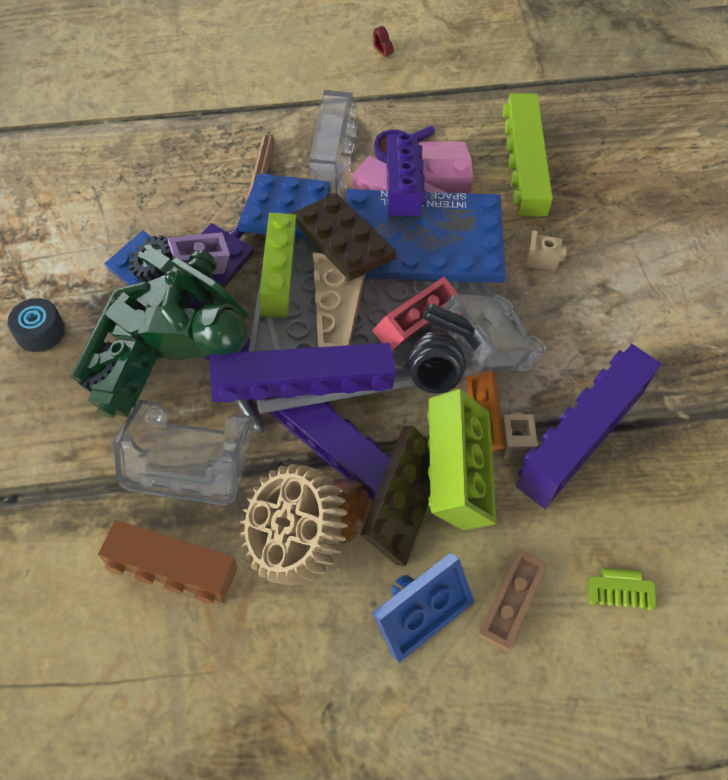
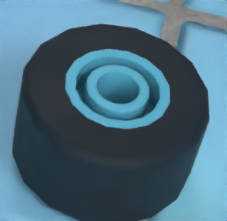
M31 298L22 301L12 309L8 316L7 325L18 345L27 351L42 352L51 349L61 341L65 333V324L56 306L46 299Z

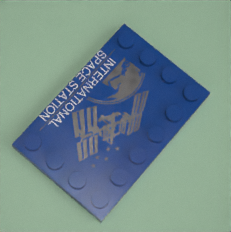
M346 189V203L396 250L395 260L366 273L365 278L438 281L445 277L448 281L505 282L506 270L501 194L426 192V204L420 206V216H388L387 191Z

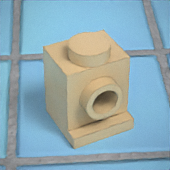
M532 230L525 267L556 272L559 262H564L567 247L562 246L563 239L537 235L538 231Z
M513 412L503 416L502 423L505 439L503 460L524 459L532 447H538L534 415Z

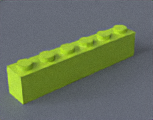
M510 93L508 103H504L503 118H507L505 121V134L509 135L507 138V152H511L509 155V169H513L511 173V187H515L513 206H517L518 216H548L553 199L538 94Z

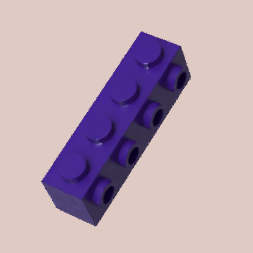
M401 133L399 135L387 134L388 216H420V206L426 204L422 145H418L417 135Z

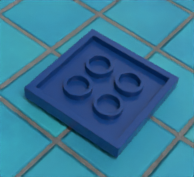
M257 173L238 222L239 231L267 234L269 213L291 214L304 206L324 199L330 195L331 182ZM296 226V236H295V238L309 239V238Z

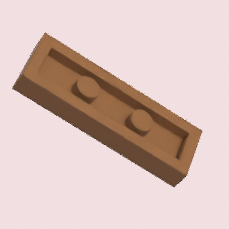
M518 549L480 629L479 638L506 652L510 650L548 563Z

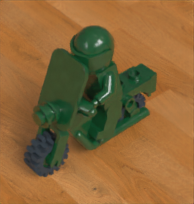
M156 235L152 236L151 241L148 238L145 239V244L143 246L139 244L137 246L139 250L132 252L131 255L134 258L129 259L131 264L129 270L141 282L120 287L112 292L70 376L79 385L91 392L87 401L98 408L97 412L108 418H114L115 415L128 417L132 407H135L156 359L185 360L206 357L209 354L226 355L239 352L243 348L248 335L244 320L248 314L223 287L211 279L213 276L212 272L217 268V263L210 253L205 251L192 252L189 257L190 262L185 263L177 257L173 258L168 238L163 235H159V237ZM189 295L202 302L201 309L187 308L191 301ZM108 332L117 339L114 343L104 342Z

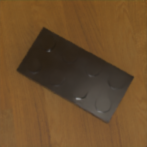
M337 193L291 213L296 215V226L349 281L396 259V250Z
M413 425L403 426L360 533L364 539L395 565L406 566L429 504V496L431 495L430 478L428 475V468L430 466L428 441Z

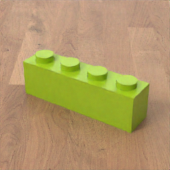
M269 213L260 285L261 317L288 318L296 236V215Z

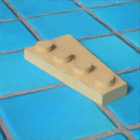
M313 253L318 347L351 345L365 274L349 281L324 254Z

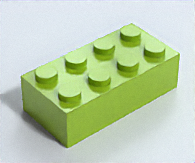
M461 389L429 398L427 419L429 422L428 448L430 451V466L428 468L431 489V495L429 496L431 513L463 531L495 525L496 507L490 412Z

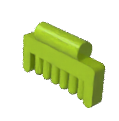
M601 567L600 577L591 576L588 579L589 604L592 606L598 602V598L600 605L605 604V591L607 605L612 606L614 591L615 605L617 607H620L622 604L621 592L624 607H629L630 605L629 593L633 608L638 606L637 594L641 609L646 607L647 610H653L656 607L655 584L653 581L642 580L640 570Z

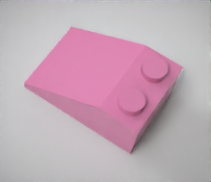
M418 142V145H422L423 174H425L426 183L447 193H471L473 182L472 160L465 142Z

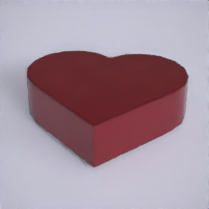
M381 25L373 31V46L381 55L387 57L394 53V47L389 39L386 28Z

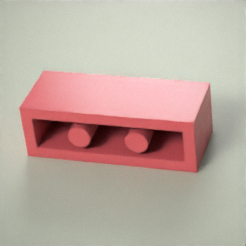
M442 277L386 315L372 331L381 343H390L391 349L394 351L432 324L423 318L424 309L428 304H435L450 310L462 298L448 280Z

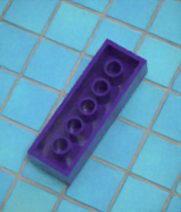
M633 344L625 352L619 350L609 364L611 366L609 369L603 368L595 377L593 387L591 389L586 387L576 400L578 402L574 408L569 406L559 418L561 423L556 429L551 426L541 439L543 443L539 448L532 447L523 459L524 464L517 473L520 479L516 487L546 509L644 394L662 363Z

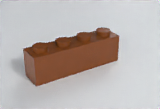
M118 520L114 521L98 553L99 557L106 564L105 568L113 573L123 575L124 571L135 574L134 577L137 580L147 584H153V581L165 584L164 587L167 590L177 594H182L183 591L195 594L194 597L208 604H213L214 600L224 603L238 568L235 558Z

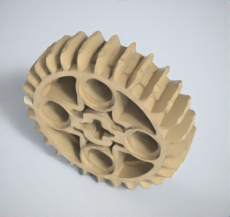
M290 464L288 467L280 466L278 471L270 470L269 478L261 477L262 486H253L254 497H247L250 505L248 508L242 509L247 514L246 519L240 522L242 525H245V531L239 534L241 537L246 538V542L241 545V548L249 550L245 559L252 561L251 569L259 571L260 577L267 578L272 583L282 585L306 584L307 581L316 580L317 574H325L326 568L324 564L333 565L332 554L341 553L337 548L338 541L346 540L340 534L341 528L348 527L347 524L342 523V517L348 514V512L340 509V506L346 500L338 497L341 489L334 486V480L327 477L322 471L306 465ZM308 545L311 546L309 551L306 553Z

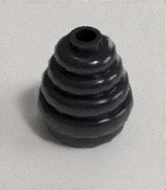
M432 329L425 332L412 346L408 353L406 365L412 381L419 389L427 393L440 394L452 390L459 384L465 373L467 362L461 346L448 332L441 329Z

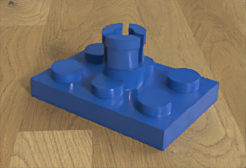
M449 553L415 580L409 575L399 577L396 582L404 589L401 590L393 585V597L372 613L391 655L399 663L474 603L461 562L453 553Z

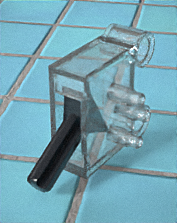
M453 294L443 308L435 304H428L423 312L424 320L443 327L450 332L465 352L466 359L472 362L469 367L472 373L519 370L528 373L548 351L545 343L537 336L527 334L524 338L508 319L514 311V306L507 298L500 294H494L493 296Z

